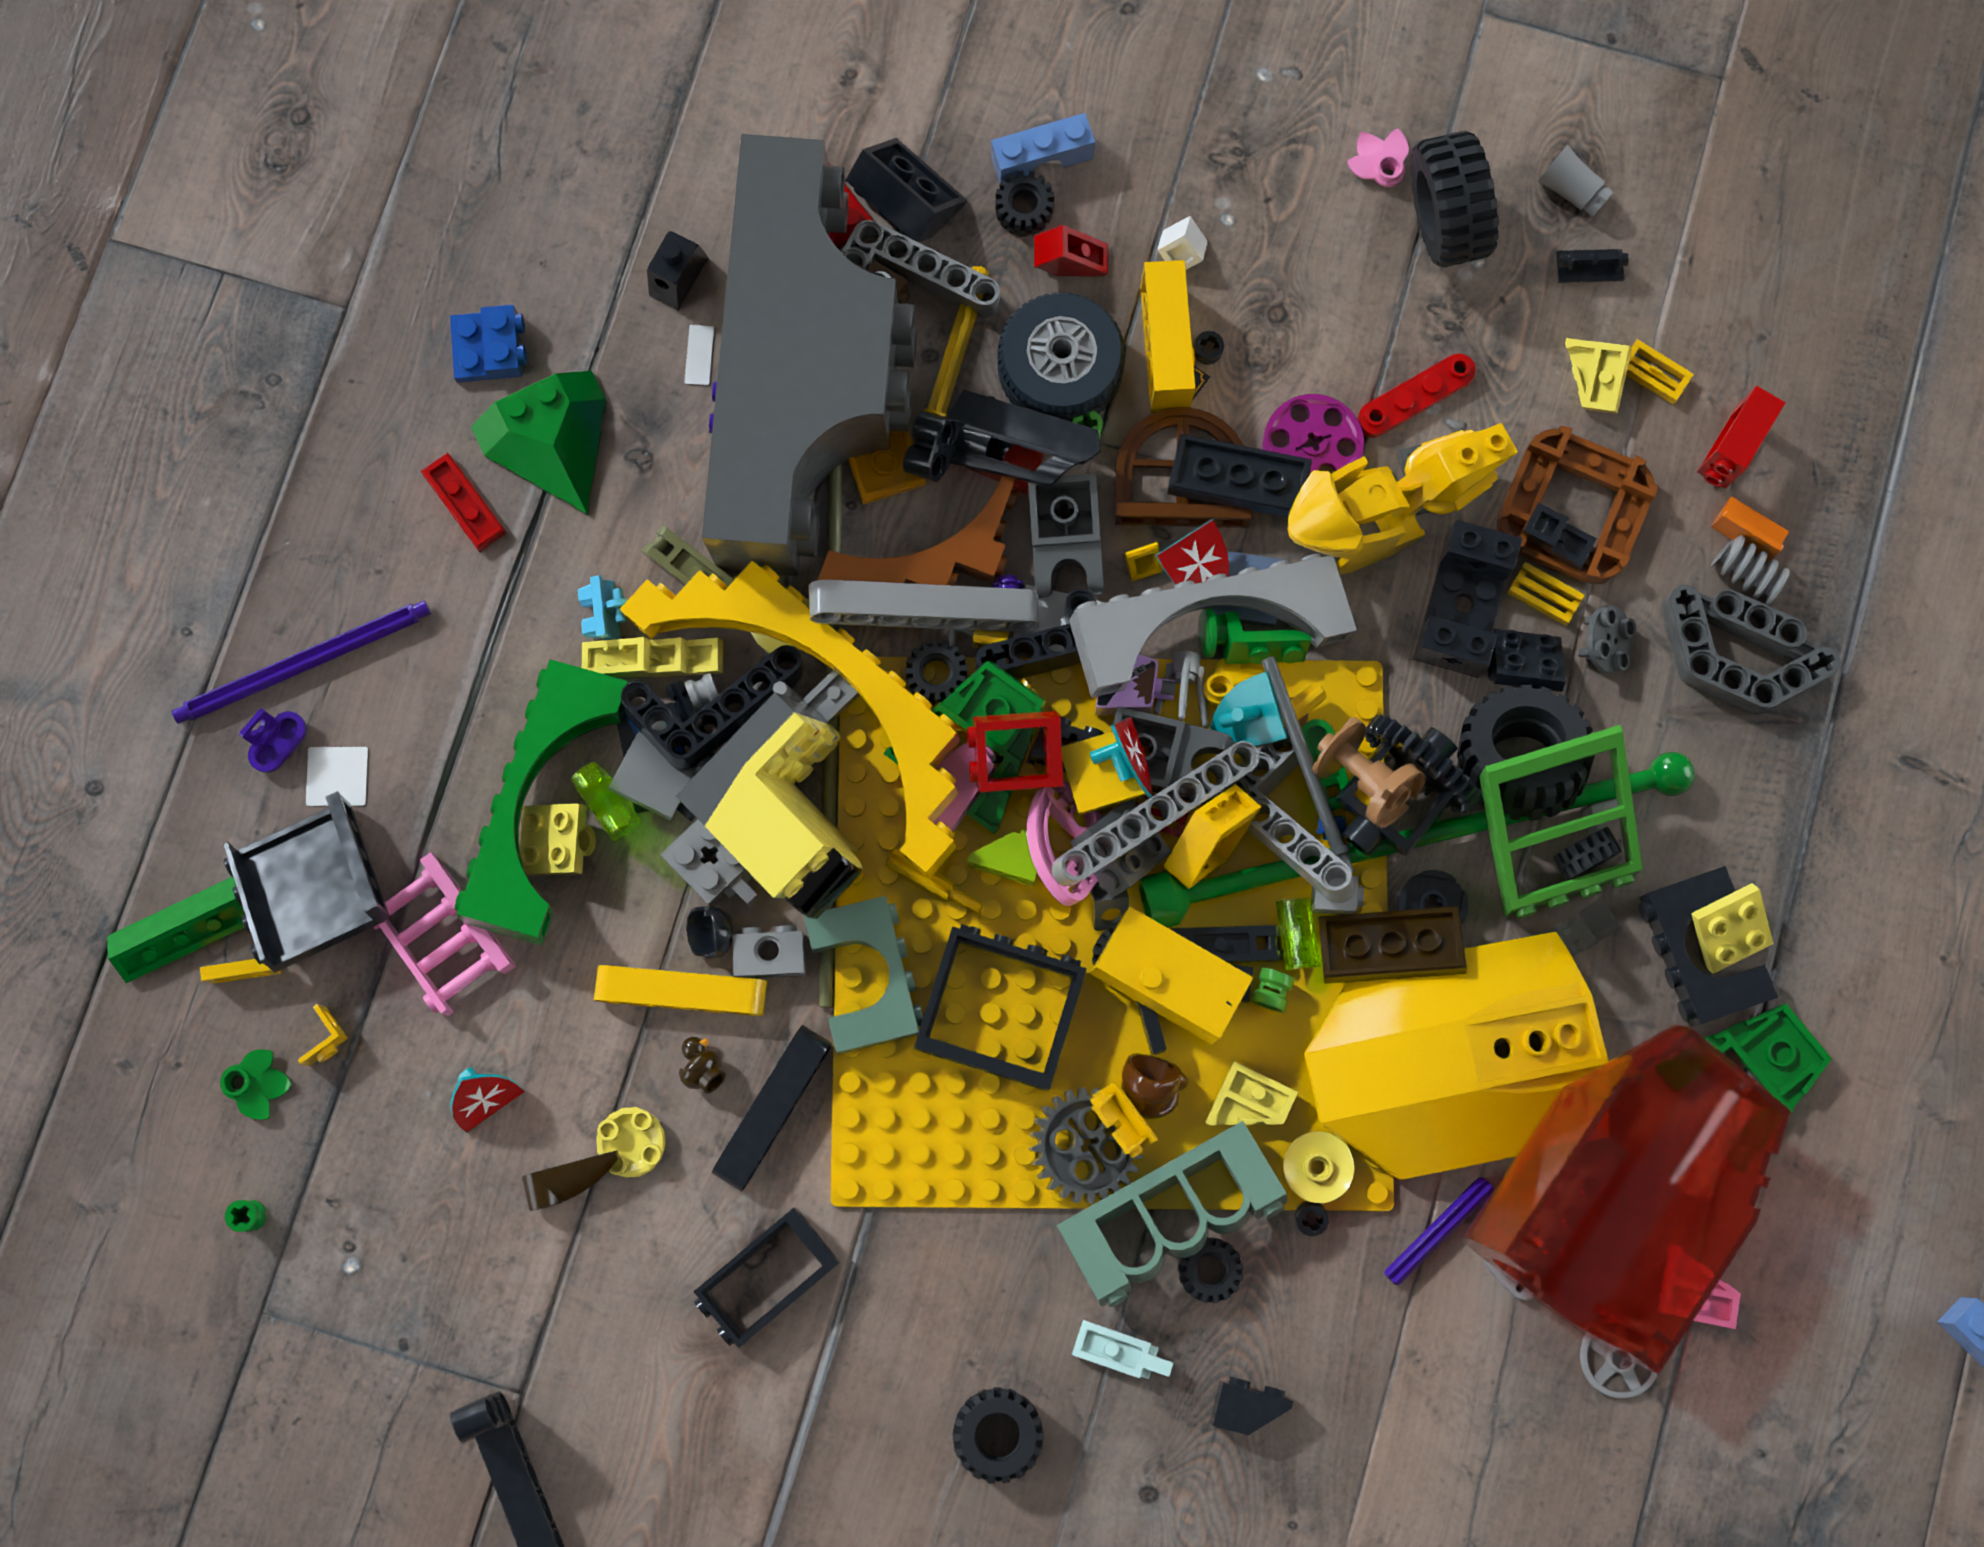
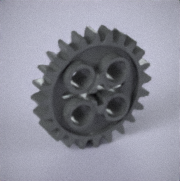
M1085 1087L1078 1088L1077 1098L1072 1090L1064 1091L1065 1102L1058 1096L1053 1097L1052 1102L1055 1108L1043 1106L1041 1110L1046 1118L1034 1119V1123L1040 1127V1131L1029 1133L1030 1137L1038 1140V1145L1028 1148V1151L1036 1152L1039 1155L1037 1159L1031 1162V1165H1042L1043 1170L1037 1176L1038 1179L1048 1177L1051 1179L1047 1185L1048 1190H1054L1060 1186L1059 1198H1066L1072 1192L1071 1198L1073 1203H1079L1084 1194L1086 1203L1092 1204L1095 1200V1193L1102 1200L1108 1197L1107 1190L1111 1193L1120 1190L1118 1182L1129 1185L1131 1181L1126 1173L1138 1172L1139 1170L1132 1164V1160L1143 1158L1142 1154L1131 1158L1129 1154L1125 1155L1120 1145L1112 1136L1116 1127L1112 1125L1106 1128L1096 1112L1091 1109L1093 1104L1090 1102V1099L1094 1093L1100 1090L1099 1088L1092 1089L1089 1097ZM1088 1111L1093 1112L1097 1118V1125L1092 1131L1084 1124V1116ZM1069 1118L1074 1121L1077 1132L1068 1124ZM1059 1131H1064L1069 1138V1144L1065 1150L1059 1149L1055 1143V1137ZM1090 1139L1089 1151L1082 1152L1080 1147L1084 1145L1083 1140ZM1107 1141L1113 1142L1116 1147V1155L1112 1160L1107 1159L1103 1153V1147ZM1095 1159L1104 1167L1102 1173L1098 1170ZM1080 1160L1084 1161L1088 1167V1174L1084 1180H1080L1075 1174V1166Z

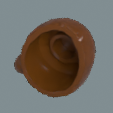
M1132 1053L1127 1058L1122 1070L1121 1089L1139 1114L1147 1119L1162 1118L1173 1112L1178 1105L1179 1092L1188 1085V1078L1181 1072L1179 1067L1169 1061L1147 1054Z

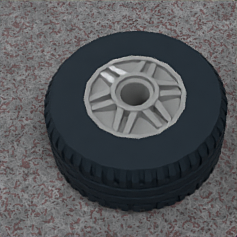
M1054 292L1051 295L1037 296L1035 300L1031 299L1028 303L1025 302L1021 308L1019 307L1006 322L998 347V375L1001 387L1006 397L1009 398V402L1073 422L1074 417L1085 416L1091 411H1096L1100 414V411L1105 410L1106 406H1109L1111 400L1114 399L1118 392L1125 363L1123 335H1121V330L1118 328V324L1114 321L1112 315H1109V312L1102 308L1103 306L1096 304L1094 300H1089L1088 297H1081L1079 294L1073 295V293L1065 294V292Z

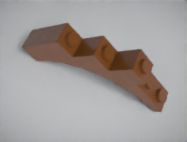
M1002 476L991 499L976 518L956 535L940 544L911 555L882 559L854 557L828 550L817 581L844 580L955 586L959 575L953 572V570L992 583L995 574L1002 575L1008 557L1002 555L1005 545L993 539L1001 540L1007 523L1001 520L1005 508L1012 510L1018 494L1017 490L1012 489L1016 479Z

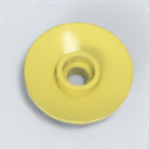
M1321 1131L1306 1133L1294 1140L1287 1149L1283 1161L1284 1177L1290 1189L1300 1198L1313 1203L1331 1202L1342 1196L1351 1185L1354 1177L1353 1156L1347 1145L1333 1134ZM1316 1160L1323 1164V1171L1320 1174H1314L1311 1170V1164Z

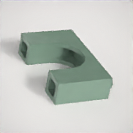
M886 896L805 915L807 932L814 953L851 944H862L878 951L884 957L889 967L888 987L878 1002L863 1010L828 1018L836 1053L840 1055L917 1036L919 1033L918 1026H921L923 1016L920 1004L913 1006L910 992L916 991L912 971L904 972L901 958L908 957L904 938H896L893 925L900 923L895 903L888 904Z

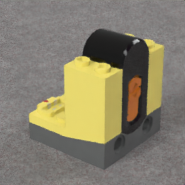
M775 692L684 786L676 797L773 898H783L804 916L810 919H818L863 873V866L855 856L859 850L794 783L796 781L800 783L806 779L813 771L811 765L814 762H821L838 745L837 742L841 739V734L813 706Z

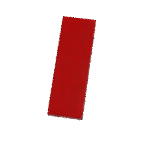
M448 452L420 471L479 552L506 534L504 528Z

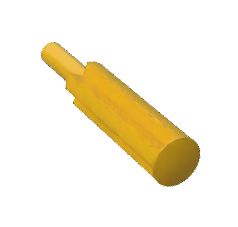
M896 848L889 854L885 866L945 900L951 897L975 912H980L983 906L982 903L954 888L955 882L937 872L929 879Z

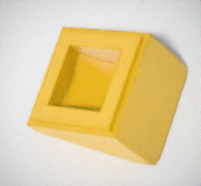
M975 630L973 634L974 649H980L987 644L1007 640L1009 632Z

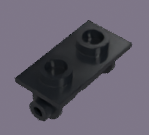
M1622 249L1556 251L1558 283L1624 281V266L1628 265V253H1622Z

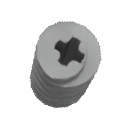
M1740 535L1725 545L1710 567L1722 562L1721 575L1733 570L1732 583H1736L1742 578L1745 579L1742 590L1745 592L1753 586L1756 587L1753 598L1756 600L1765 594L1767 595L1765 604L1769 605L1784 588L1790 570L1783 568L1776 572L1779 564L1778 561L1775 559L1765 564L1768 556L1767 553L1763 551L1754 556L1757 548L1756 545L1751 543L1743 548L1745 537Z

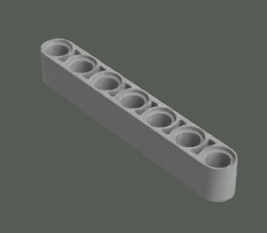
M818 580L810 583L808 586L810 620L819 624L1027 632L1039 627L1037 593L1029 589L844 580Z
M1247 741L1235 743L1067 851L1053 863L1052 875L1058 884L1070 887L1097 872L1254 770L1259 763L1257 748ZM1234 753L1242 757L1244 761L1243 767L1235 763ZM1207 770L1213 772L1216 776V785L1208 781L1206 777ZM1179 788L1188 792L1189 803L1184 802L1180 798ZM1151 806H1155L1161 811V821L1156 820L1152 816ZM1123 824H1128L1133 828V839L1126 837L1123 832ZM1095 842H1100L1105 846L1106 857H1101L1095 852ZM1067 860H1071L1077 865V876H1073L1067 871Z

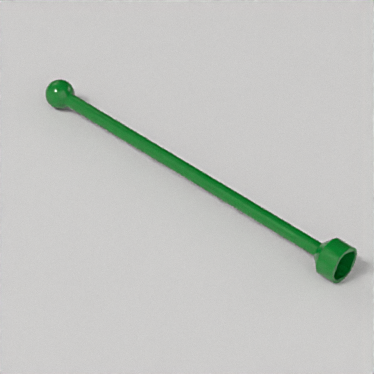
M1662 753L1653 760L1649 769L1629 774L1631 792L1636 794L1655 789L1666 796L1681 795L1693 784L1695 778L1693 764L1681 753ZM1614 778L1586 784L1583 793L1577 796L1575 803L1568 809L1561 807L1560 812L1615 799ZM1485 810L1434 822L1413 849L1489 830ZM1504 813L1506 826L1529 820L1528 817L1522 816L1520 821L1509 819L1510 815ZM1414 827L1398 832L1406 838ZM1384 840L1369 857L1348 843L1350 848L1348 855L1352 864L1398 853ZM1308 857L1304 864L1313 865L1319 861L1320 857ZM1283 860L1206 878L1190 889L1168 871L1143 876L1138 880L1145 915L1169 928L1180 925L1190 908V904L1301 876Z

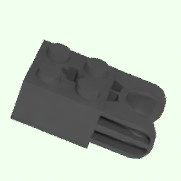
M1096 473L1061 476V480L1049 487L1028 482L1035 588L1038 598H1048L1052 594L1054 575L1064 565L1080 567L1087 577L1089 591L1092 594H1103L1104 578ZM1062 508H1068L1069 513L1073 514L1068 519L1056 516V514H1061Z
M1119 706L1117 707L1113 723L1114 725L1131 716L1142 747L1148 746L1151 753L1146 755L1145 758L1150 774L1152 792L1154 793L1161 792L1192 772L1191 766L1198 756L1210 753L1220 754L1231 747L1234 742L1231 736L1223 732ZM1179 788L1180 798L1190 801L1188 792ZM1218 792L1217 794H1215L1214 796L1207 799L1201 804H1207L1209 801L1220 795V792Z

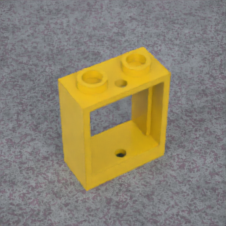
M1234 784L1194 812L1164 867L1190 889L1229 861L1261 806Z

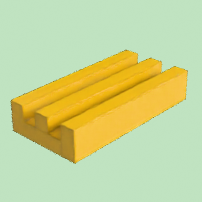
M1637 339L1631 347L1632 351L1626 376L1669 403L1674 404L1694 374ZM1637 352L1641 356L1645 357L1649 361L1653 362L1657 366L1661 367L1665 371L1681 380V382L1678 383L1669 376L1665 375L1662 370L1658 369L1654 365L1651 366L1645 361L1641 360L1640 358L1635 356V353Z
M1527 562L1522 565L1507 592L1512 597L1564 626L1569 624L1584 597V594ZM1525 574L1528 575L1529 577H1531V578L1537 580L1538 582H1540V583L1546 585L1547 587H1549V588L1555 590L1556 592L1562 594L1563 596H1565V597L1571 599L1572 602H1570V601H1568L1567 599H1565V598L1559 596L1558 594L1552 592L1551 590H1549V589L1543 587L1542 585H1540V584L1534 582L1533 580H1531V579L1525 577ZM1522 584L1540 596L1567 609L1566 613L1520 589L1519 585Z
M256 959L200 967L201 981L210 984L281 974V970L274 973L265 964H259Z

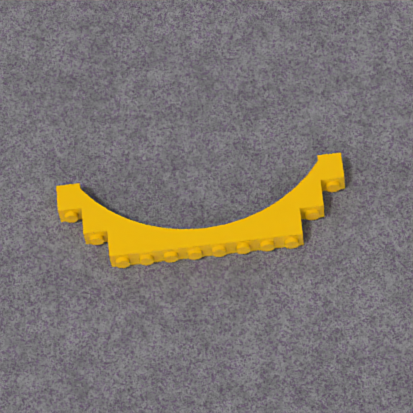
M751 561L728 587L715 574L712 573L708 577L699 570L676 596L662 583H659L656 587L647 579L620 608V611L651 640L658 633L709 627L737 629L766 635L791 644L814 656L842 676L862 696L888 735L897 758L903 782L906 806V843L900 848V852L930 879L957 848L954 840L951 839L955 835L954 832L941 821H938L936 825L933 822L959 794L953 785L957 780L942 767L938 771L936 770L939 764L960 742L956 732L958 726L945 714H942L940 717L935 715L930 710L932 704L920 693L910 694L904 688L906 682L891 670L888 674L878 667L881 663L880 660L869 650L865 649L861 652L853 646L854 638L844 629L839 628L836 631L828 624L812 622L810 620V609L802 603L805 598L791 585L786 589L777 581L780 577L766 564L761 568Z

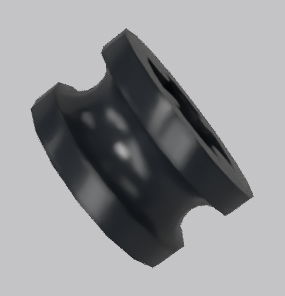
M1214 331L1202 332L1195 340V358L1202 364L1207 365L1219 361L1224 350L1223 338ZM1209 341L1214 343L1213 349L1217 348L1218 350H1211L1210 354H1206L1203 352L1204 347H1200V345L1206 346Z
M1305 1201L1295 1211L1297 1226L1303 1234L1318 1236L1327 1229L1329 1223L1328 1215L1322 1204ZM1313 1211L1316 1216L1321 1215L1320 1219L1316 1218L1317 1223L1314 1225H1310L1307 1220L1302 1221L1303 1218L1307 1219L1306 1213Z

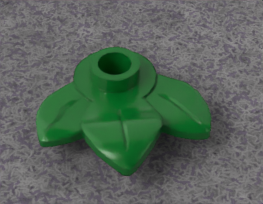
M265 1049L253 1050L245 1055L239 1065L228 1067L221 1075V1091L226 1097L236 1101L238 1110L246 1117L256 1120L269 1119V1100L281 1097L292 1086L290 1079L285 1073L271 1068L274 1058L273 1051ZM238 1076L244 1078V1085L240 1089L234 1086V1080Z

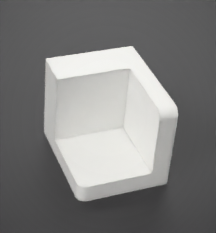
M1191 216L1162 232L1157 250L1165 261L1185 260V270L1203 261L1208 242Z

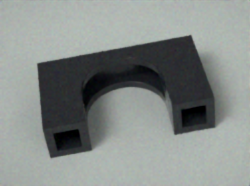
M1726 866L1654 890L1639 897L1641 901L1639 904L1640 914L1644 922L1650 924L1654 934L1652 936L1653 947L1659 956L1662 955L1667 967L1664 971L1666 980L1672 989L1675 988L1680 1000L1677 1003L1679 1013L1685 1022L1688 1021L1690 1027L1701 1025L1778 998L1765 964L1729 977H1714L1700 971L1687 955L1685 933L1693 919L1691 913L1736 891Z

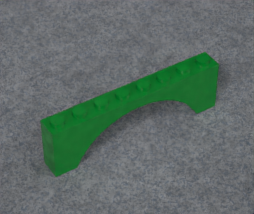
M552 659L549 660L546 669H541L536 683V687L539 689L536 698L529 701L525 711L527 722L524 731H518L515 737L513 749L516 752L512 763L507 762L503 770L502 782H504L502 791L500 794H495L491 803L490 813L493 814L489 826L485 825L481 830L478 844L481 846L477 858L473 857L468 865L467 878H469L465 891L460 890L455 901L456 914L462 923L543 945L554 913L550 905L530 884L523 868L519 848V824L523 805L538 773L559 750L590 731L621 723L625 713L621 701V692L626 684L629 683L628 681Z

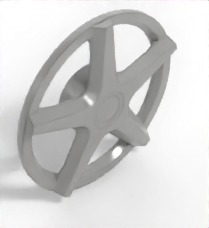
M1610 1317L1596 1323L1583 1337L1580 1348L1582 1371L1590 1385L1600 1393L1612 1398L1627 1399L1642 1394L1654 1383L1660 1369V1350L1656 1339L1643 1324L1627 1317ZM1619 1323L1613 1344H1608L1593 1337L1603 1327ZM1630 1325L1642 1331L1652 1347H1630ZM1588 1347L1605 1358V1363L1594 1377L1588 1366ZM1654 1358L1652 1373L1641 1386L1633 1368L1636 1362ZM1614 1373H1620L1631 1391L1614 1392L1606 1389L1602 1384Z

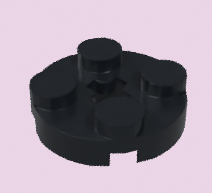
M1427 870L1411 877L1401 888L1397 898V911L1427 909L1423 906V902L1428 901L1430 896L1436 897V903L1441 904V907L1459 906L1462 925L1468 913V898L1465 891L1462 890L1452 875L1439 870Z

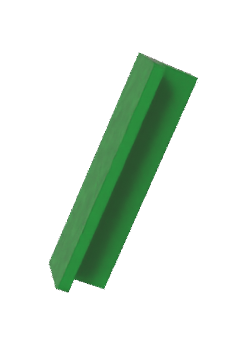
M234 877L219 882L110 934L107 937L108 960L125 983L131 982L244 928L242 916L245 915L243 906L238 903L233 893V887L236 886Z

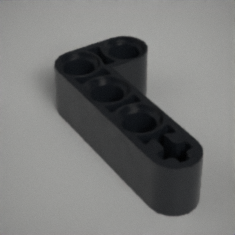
M1076 589L1069 593L1065 601L1064 617L1066 625L981 647L976 654V671L987 661H992L1018 680L1080 664L1081 660L1069 620L1074 613L1073 608L1086 602L1096 601L1095 597L1088 590ZM1058 644L1065 649L1061 652H1054L1049 647ZM1020 653H1028L1032 658L1020 660L1016 656ZM1006 657L1009 658V664H1006Z

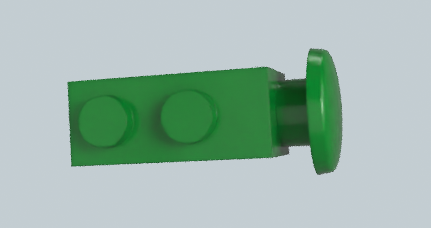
M1211 607L1202 609L1198 620V643L1202 655L1212 658L1215 654L1216 646H1221L1225 664H1262V660L1272 656L1275 657L1276 662H1304L1312 641L1309 634L1297 630L1243 631L1238 612L1215 614Z

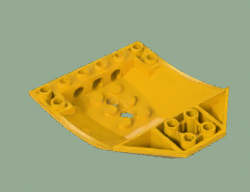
M1558 931L1465 948L1466 974L1346 982L1304 1053L1320 1124L1399 1180L1609 1137V1061L1592 993ZM1532 1032L1536 1033L1541 1039V1048L1538 1052L1534 1051L1529 1045V1036ZM1499 1038L1506 1040L1510 1046V1054L1506 1059L1498 1057L1494 1051V1044Z

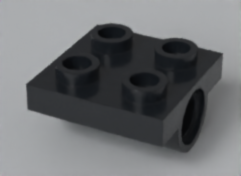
M1493 630V633L1497 634L1488 667L1489 680L1494 681V684L1520 687V685H1532L1534 689L1545 687L1551 689V691L1563 692L1566 679L1561 637L1518 632L1515 630Z

